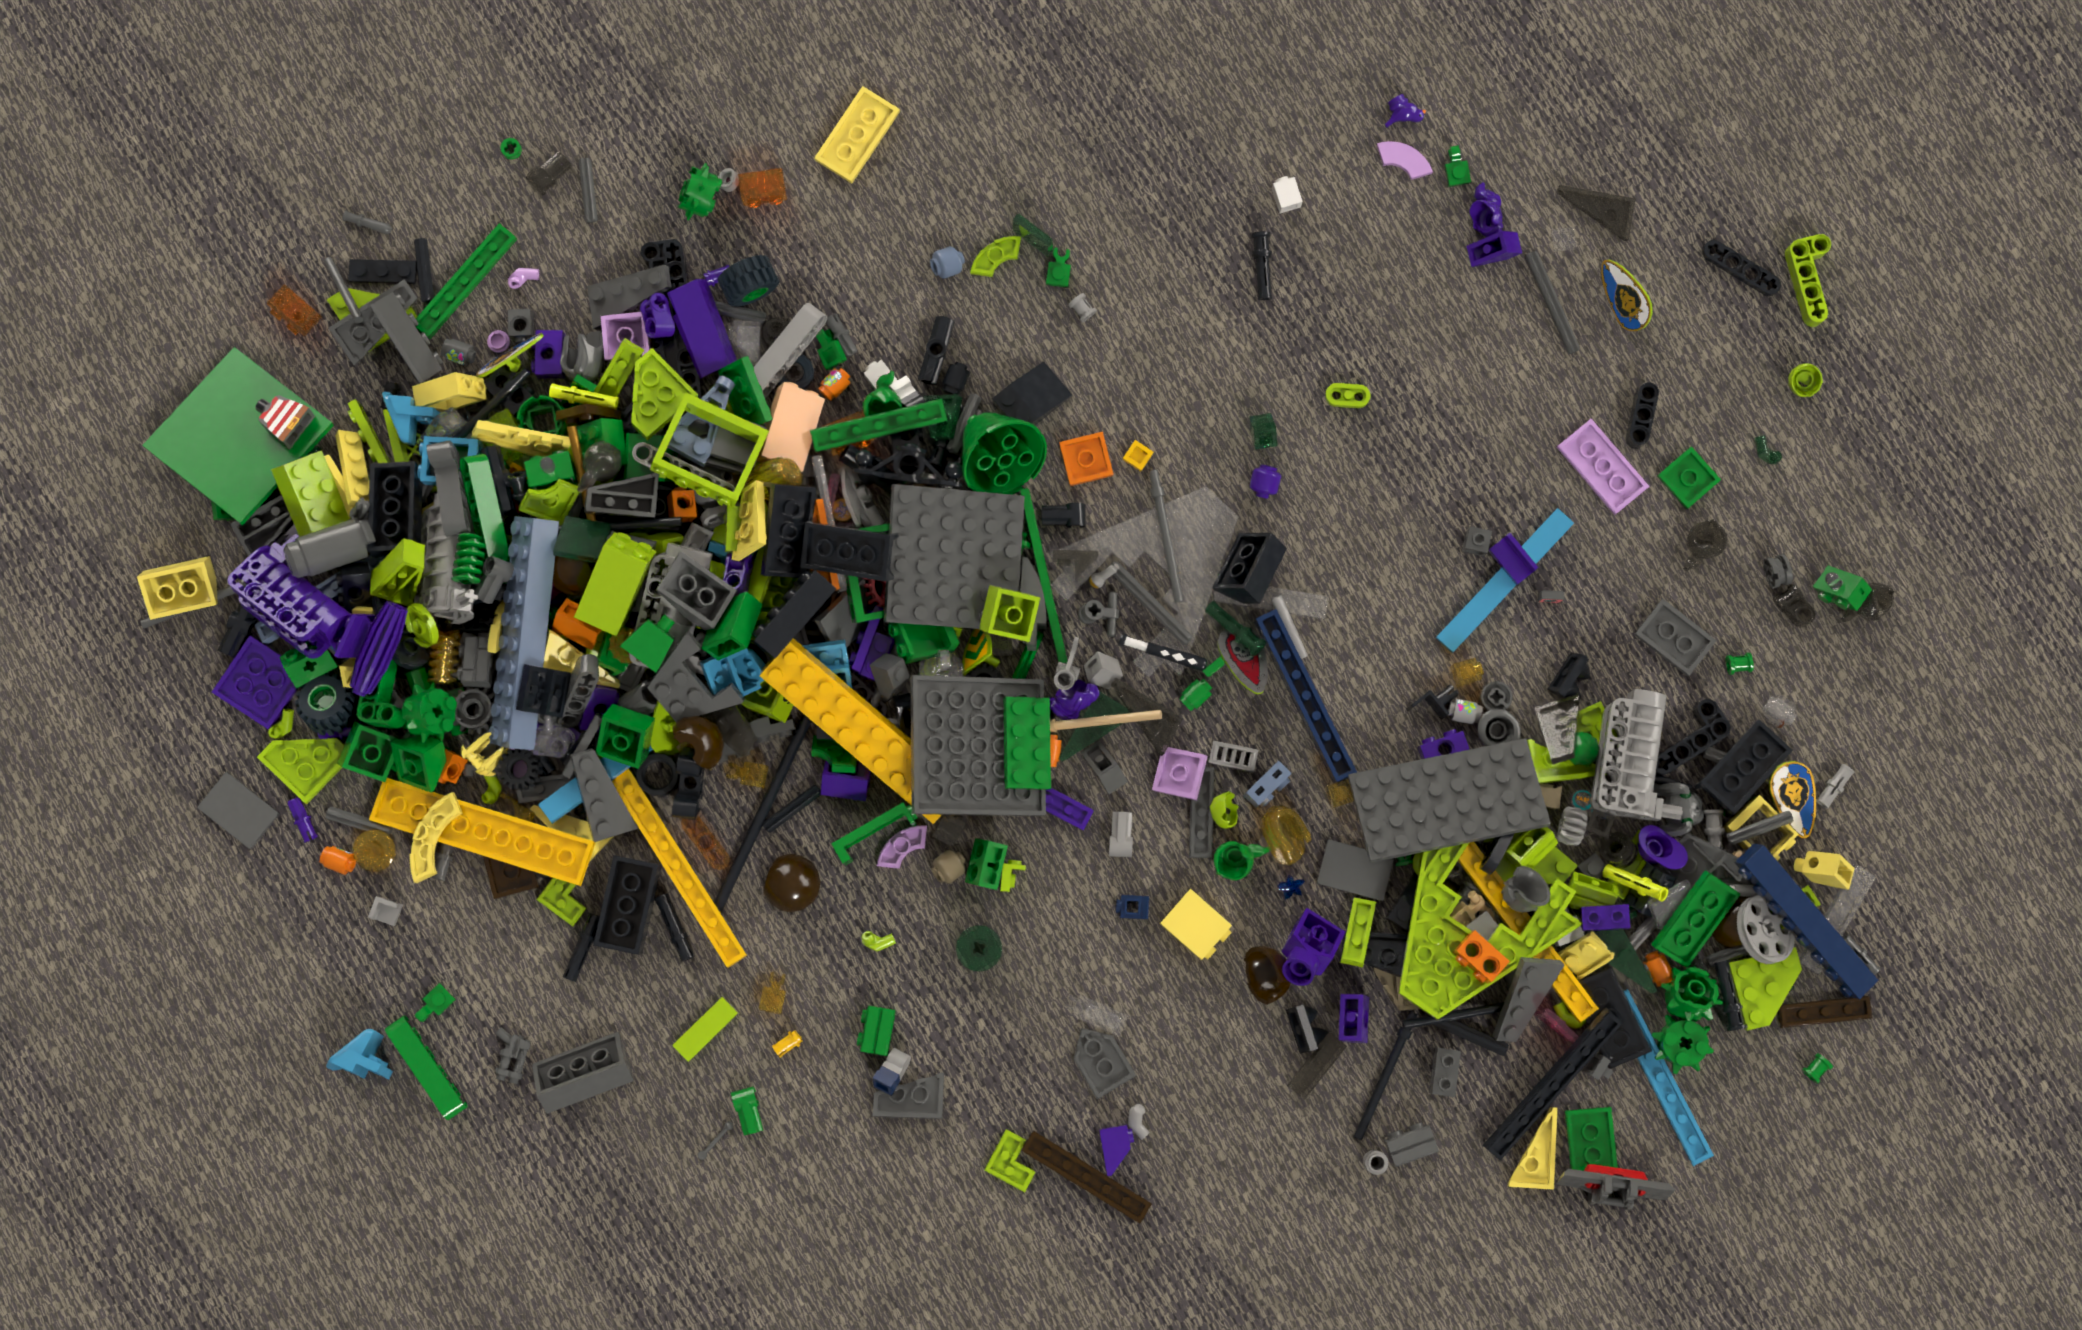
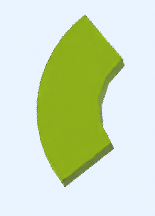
M1003 237L982 249L972 264L970 274L993 277L995 269L1001 263L1007 260L1018 259L1021 237Z

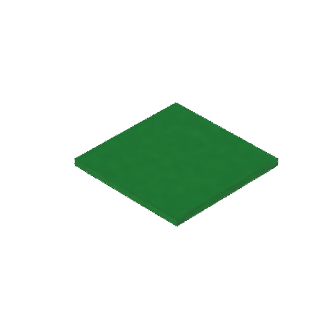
M234 347L142 446L238 523L243 525L278 487L271 469L307 456L334 424ZM280 395L309 407L315 415L314 419L290 450L282 445L258 421L261 413L255 410V406L260 399L270 403L275 396Z

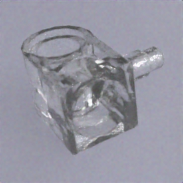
M544 715V726L540 725L536 729L533 755L564 756L575 743L574 733L565 727H553L552 716Z

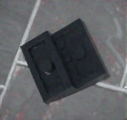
M524 664L516 710L563 718L571 673Z

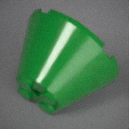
M992 412L972 415L967 420V425L963 432L962 472L966 484L971 490L976 492L1010 495L1023 489L1022 485L1031 477L1033 480L1036 478L1044 465L1047 454V444L1044 435L1035 425L1024 420Z

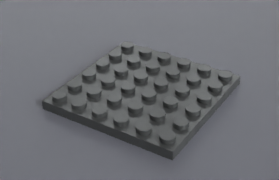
M893 484L889 534L899 533V537L893 540L890 571L895 577L894 580L886 581L883 622L979 629L989 585L1019 592L1025 496Z
M910 676L912 814L1046 816V790L1005 789L1003 698H1044V680Z

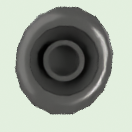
M1499 708L1489 710L1483 714L1478 724L1479 738L1485 746L1520 740L1521 729L1519 723L1506 710Z

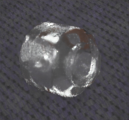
M1781 694L1776 697L1772 695L1762 709L1764 711L1763 717L1777 728H1782L1786 724L1791 726L1798 716L1794 713L1797 706Z

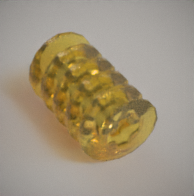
M439 635L437 643L431 646L436 651L430 652V657L435 660L429 661V666L434 669L428 670V675L433 678L427 679V682L450 684L457 681L456 678L450 676L452 673L457 672V669L451 666L459 663L458 660L452 658L454 655H459V651L453 648L461 644L455 641V638Z

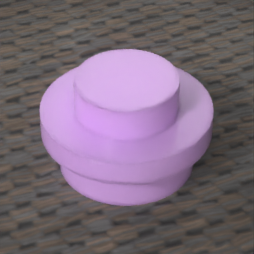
M496 330L488 336L487 344L493 352L501 353L508 349L510 338L504 331Z

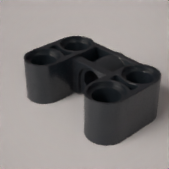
M684 747L678 757L676 773L680 774L679 791L673 801L672 817L696 820L701 810L699 803L700 799L702 800L703 798L702 789L705 768L700 767L693 760L695 749L690 747ZM688 776L694 777V778L696 779L697 783H696V784L690 783V782L687 780V777H688Z

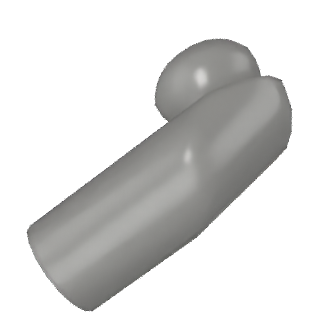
M1136 1104L1129 1110L1128 1125L1142 1140L1150 1132L1142 1124L1145 1108L1141 1104Z

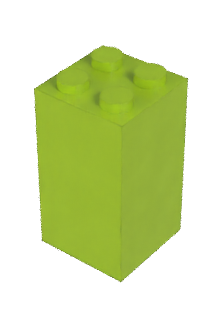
M614 532L603 545L574 618L617 636L630 617L657 551L653 550L646 543H637L631 540L630 536L624 533L617 534Z

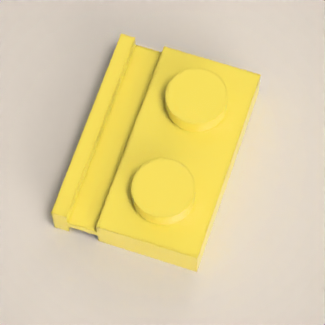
M1593 931L1558 952V955L1570 971L1577 975L1578 980L1611 961L1615 955L1607 949L1606 944Z

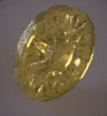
M368 830L361 833L353 845V854L356 862L363 869L372 872L386 869L393 862L396 855L393 840L380 830Z

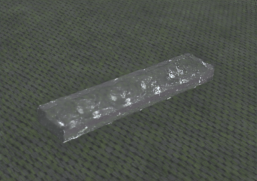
M1268 587L1260 604H1243L1216 591L1214 592L1213 601L1272 611L1275 608L1271 598L1281 594L1289 614L1324 620L1328 596Z
M1853 865L1855 869L1849 890L1840 888L1824 915L1841 937L1876 878L1859 865ZM1806 947L1799 958L1800 964L1813 973L1820 975L1824 967L1811 958V952Z

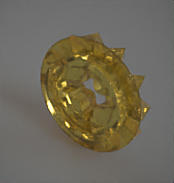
M623 627L617 636L612 635L609 639V650L612 651L613 658L618 659L620 663H633L630 660L629 652L622 647L620 648V645L635 632L632 628Z

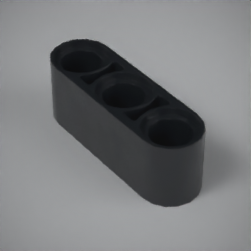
M1651 382L1644 383L1634 396L1626 433V443L1633 449L1641 448L1650 438L1659 396L1658 387ZM1642 390L1649 391L1651 399L1644 398ZM1637 412H1644L1647 416V419L1640 420L1638 418ZM1633 433H1639L1642 437V442L1635 441Z

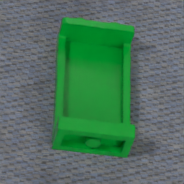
M903 802L831 843L842 864L846 866L853 862L847 850L848 848L898 819L906 816L912 827L917 825L914 820L918 817L916 814H912L911 805L906 807Z

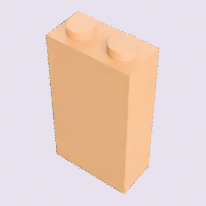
M784 382L776 389L770 409L773 420L765 425L769 433L759 452L757 462L796 477L804 470L812 443L810 430L817 427L825 399L819 397V394L814 391H805L798 388L799 386L795 383Z

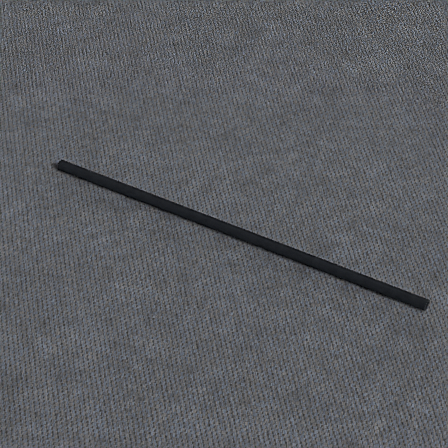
M805 714L802 715L714 901L720 913H722L760 833L762 824L769 814L812 723V720Z

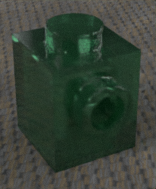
M1272 413L1249 416L1250 432L1255 450L1278 446L1276 425Z

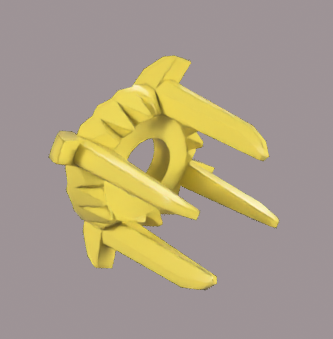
M491 732L483 734L466 749L463 745L461 747L462 757L467 758L477 769L475 772L479 775H496L493 770L498 765L499 760L504 759L502 755L504 753L508 754L509 748L504 750V747H501L489 758L484 759L485 756L481 757L480 753L490 743L489 736Z

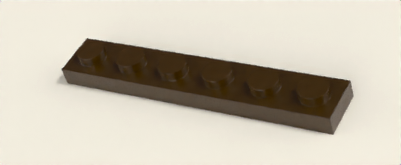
M1034 1130L1021 1150L1139 1224L1152 1205L1151 1202Z

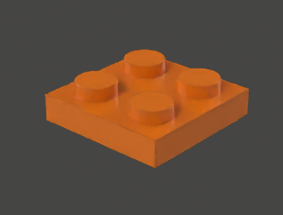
M1103 432L1059 442L1070 486L1114 475Z

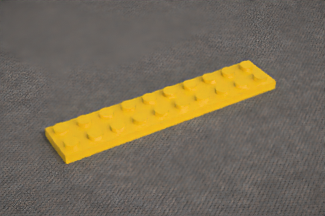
M387 778L381 784L369 820L414 834L419 822L422 821L429 808L445 795L435 792L430 793L409 784ZM458 800L463 814L457 816L444 828L437 841L578 886L582 885L596 842L461 800Z

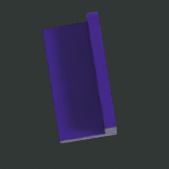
M1508 533L1488 550L1516 585L1538 569V566L1511 533Z

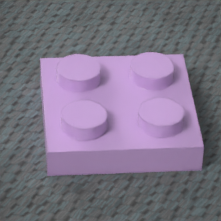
M1163 746L1152 790L1197 800L1208 756Z

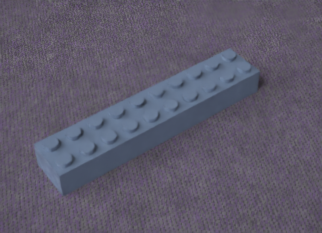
M514 516V521L511 524L512 542L508 549V555L510 557L509 562L514 566V571L510 580L507 581V588L503 595L505 602L504 612L501 616L503 628L498 644L500 648L499 658L496 661V670L498 672L497 681H495L493 687L495 699L491 707L493 718L492 726L489 729V732H491L489 736L490 743L505 748L534 750L538 714L516 710L524 664L543 667L559 521Z

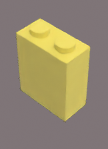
M1191 889L1160 923L1161 926L1200 960L1204 957L1209 959L1217 950L1214 947L1219 940L1224 942L1232 933L1229 930L1232 925Z

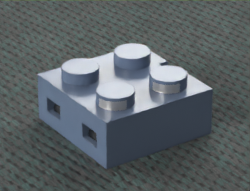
M1278 761L1243 796L1255 808L1259 805L1263 808L1274 798L1271 793L1275 789L1280 792L1290 782L1288 777L1292 773Z

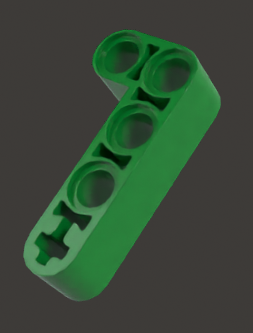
M391 660L387 671L373 692L359 698L357 717L361 721L375 727L400 728L406 722V719L402 718V709L390 704L398 666L393 660Z

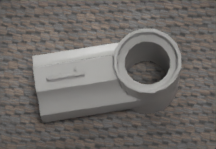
M1112 813V835L1109 840V856L1132 857V813Z

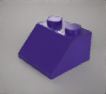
M857 760L855 773L832 772L831 765L826 761L822 773L821 795L866 801L871 771Z

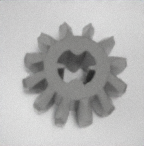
M1566 807L1563 810L1557 832L1559 842L1576 846L1581 843L1586 832L1588 819L1585 810L1577 807Z

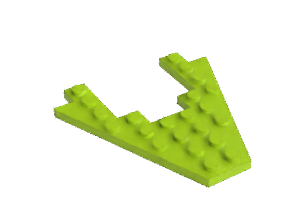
M1469 843L1422 852L1398 994L1435 1019H1440L1516 969L1521 957H1534L1580 927L1582 922L1564 911L1577 891L1559 879H1555L1549 888V902L1537 908V911L1533 913L1520 935L1499 923L1488 942L1510 962L1493 982L1488 984L1486 982L1481 983L1473 976L1474 971L1468 966L1463 967L1455 960L1456 955L1453 951L1471 930L1450 917L1462 896L1443 884ZM1470 944L1466 946L1468 956L1474 957L1476 954L1475 947ZM1485 960L1483 964L1486 972L1491 973L1494 966L1491 961Z

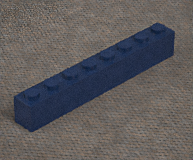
M1277 609L1256 618L1254 624L1333 784L1348 778V774L1357 773Z
M1751 845L1734 862L1739 867L1738 872L1746 880L1751 881L1754 885L1753 890L1768 901L1767 906L1769 909L1779 914L1783 919L1781 921L1782 924L1796 934L1798 943L1808 948L1811 952V958L1825 968L1824 973L1832 981L1837 982L1840 986L1838 988L1845 997L1861 999L1879 981L1764 845Z

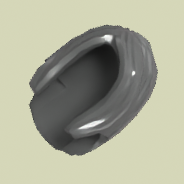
M590 332L586 336L578 334V348L575 350L568 347L569 336H564L560 361L562 372L570 381H573L578 374L594 383L600 377L604 364L602 332Z
M645 680L634 689L622 694L618 699L617 705L653 717L658 700L647 688L651 680Z

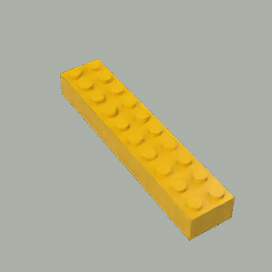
M793 638L776 659L771 658L762 668L759 676L912 806L911 739ZM922 814L932 824H934L941 816L935 814Z

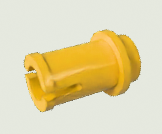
M796 1030L793 1032L789 1031V1035L772 1045L780 1058L795 1046L799 1047L800 1043L803 1042Z

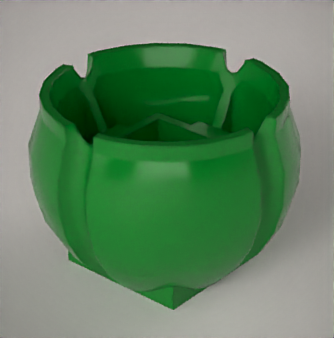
M539 395L537 399L530 397L524 401L518 410L516 418L517 423L520 424L518 428L536 431L533 416L553 413L556 429L544 432L564 436L568 426L565 425V422L556 420V411L563 410L565 407L556 398H551L548 395Z

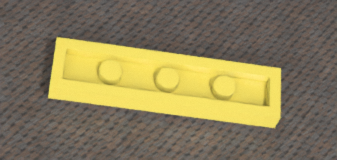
M338 430L335 437L348 506H355L359 498L369 501L370 483L362 441L358 432Z

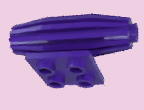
M386 601L377 616L373 614H352L346 621V630L336 644L334 656L337 658H356L349 684L353 688V693L363 697L366 694H371L387 671L402 637L408 610L403 606Z

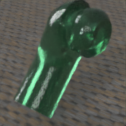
M1765 435L1755 437L1757 455L1760 459L1770 465H1775L1782 460V454L1779 451H1773L1768 448Z

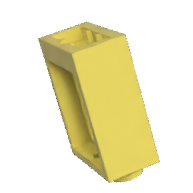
M457 372L412 386L415 406L433 407L441 413L487 400L486 386L483 378Z
M1756 795L1723 828L1727 833L1738 830L1758 809L1767 818L1778 813L1760 795ZM1789 824L1778 828L1785 836L1769 851L1777 861L1780 859L1778 854L1783 849L1786 851L1796 843L1794 839L1799 835ZM1747 840L1738 843L1743 849H1748L1751 846Z

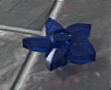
M1288 875L1286 882H1281L1277 887L1283 891L1285 899H1288L1293 893L1302 896L1299 886L1305 881L1304 879L1294 881L1293 877Z

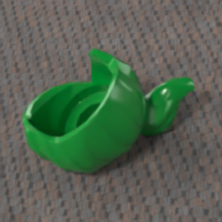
M894 371L880 376L876 382L877 389L866 396L863 402L865 417L902 408L900 397L889 388L894 380Z
M1228 841L1218 847L1214 854L1216 874L1222 878L1235 881L1245 878L1252 870L1254 858L1268 853L1269 848L1258 844L1244 845L1236 841Z

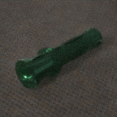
M1212 601L1206 607L1205 613L1209 614L1235 637L1236 643L1246 647L1250 651L1251 656H1256L1266 644L1264 639H1260L1252 633L1250 627L1241 625L1215 601Z

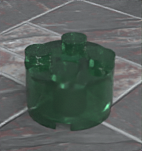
M982 925L972 926L963 931L957 940V957L962 965L972 971H987L999 962L1002 955V942L997 933L991 928ZM977 942L980 945L985 944L986 946L983 949L984 954L982 955L978 952H973L976 948L974 944Z

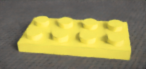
M862 86L815 156V161L852 184L900 113V109Z

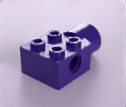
M1306 908L1294 925L1281 951L1287 958L1282 967L1284 977L1294 985L1305 986L1312 982L1315 975L1321 976L1332 961L1345 931Z

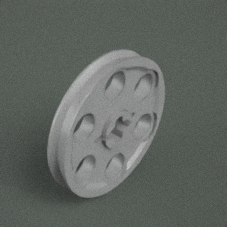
M1756 895L1746 899L1738 910L1737 930L1740 940L1749 955L1758 962L1773 964L1783 961L1793 950L1795 933L1783 925L1785 931L1783 934L1780 930V923L1782 924L1781 921L1783 919L1773 911L1771 915L1768 911V901L1764 897ZM1751 905H1754L1756 915L1752 912ZM1747 924L1752 929V935L1747 930ZM1776 943L1780 947V954L1776 950ZM1759 944L1763 946L1764 954L1761 953Z

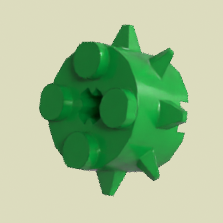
M707 163L701 169L691 166L688 171L691 177L684 181L678 201H680V204H678L677 208L686 211L685 216L688 221L693 214L707 217L715 206L716 200L713 199L715 192L719 191L722 179L708 172L709 167Z
M432 682L428 690H423L419 685L415 684L413 686V694L407 697L403 703L402 718L406 719V727L409 732L415 736H421L422 743H425L428 736L431 735L442 741L444 740V733L453 729L457 702L454 697L449 696L442 689H436L434 682Z
M1696 966L1689 967L1684 971H1680L1675 967L1672 968L1673 980L1671 983L1661 984V987L1666 989L1665 1002L1668 1012L1688 1022H1697L1702 1017L1709 1021L1712 1020V1006L1723 1003V1001L1718 999L1717 981L1710 979L1708 972Z
M1668 1014L1665 1015L1666 1025L1661 1029V1032H1653L1651 1035L1658 1041L1657 1046L1660 1050L1655 1059H1665L1667 1062H1670L1674 1074H1677L1682 1066H1691L1697 1072L1700 1071L1699 1062L1705 1058L1706 1054L1714 1052L1709 1046L1707 1037L1710 1027H1701L1693 1021L1674 1020ZM1681 1038L1686 1039V1047H1680Z

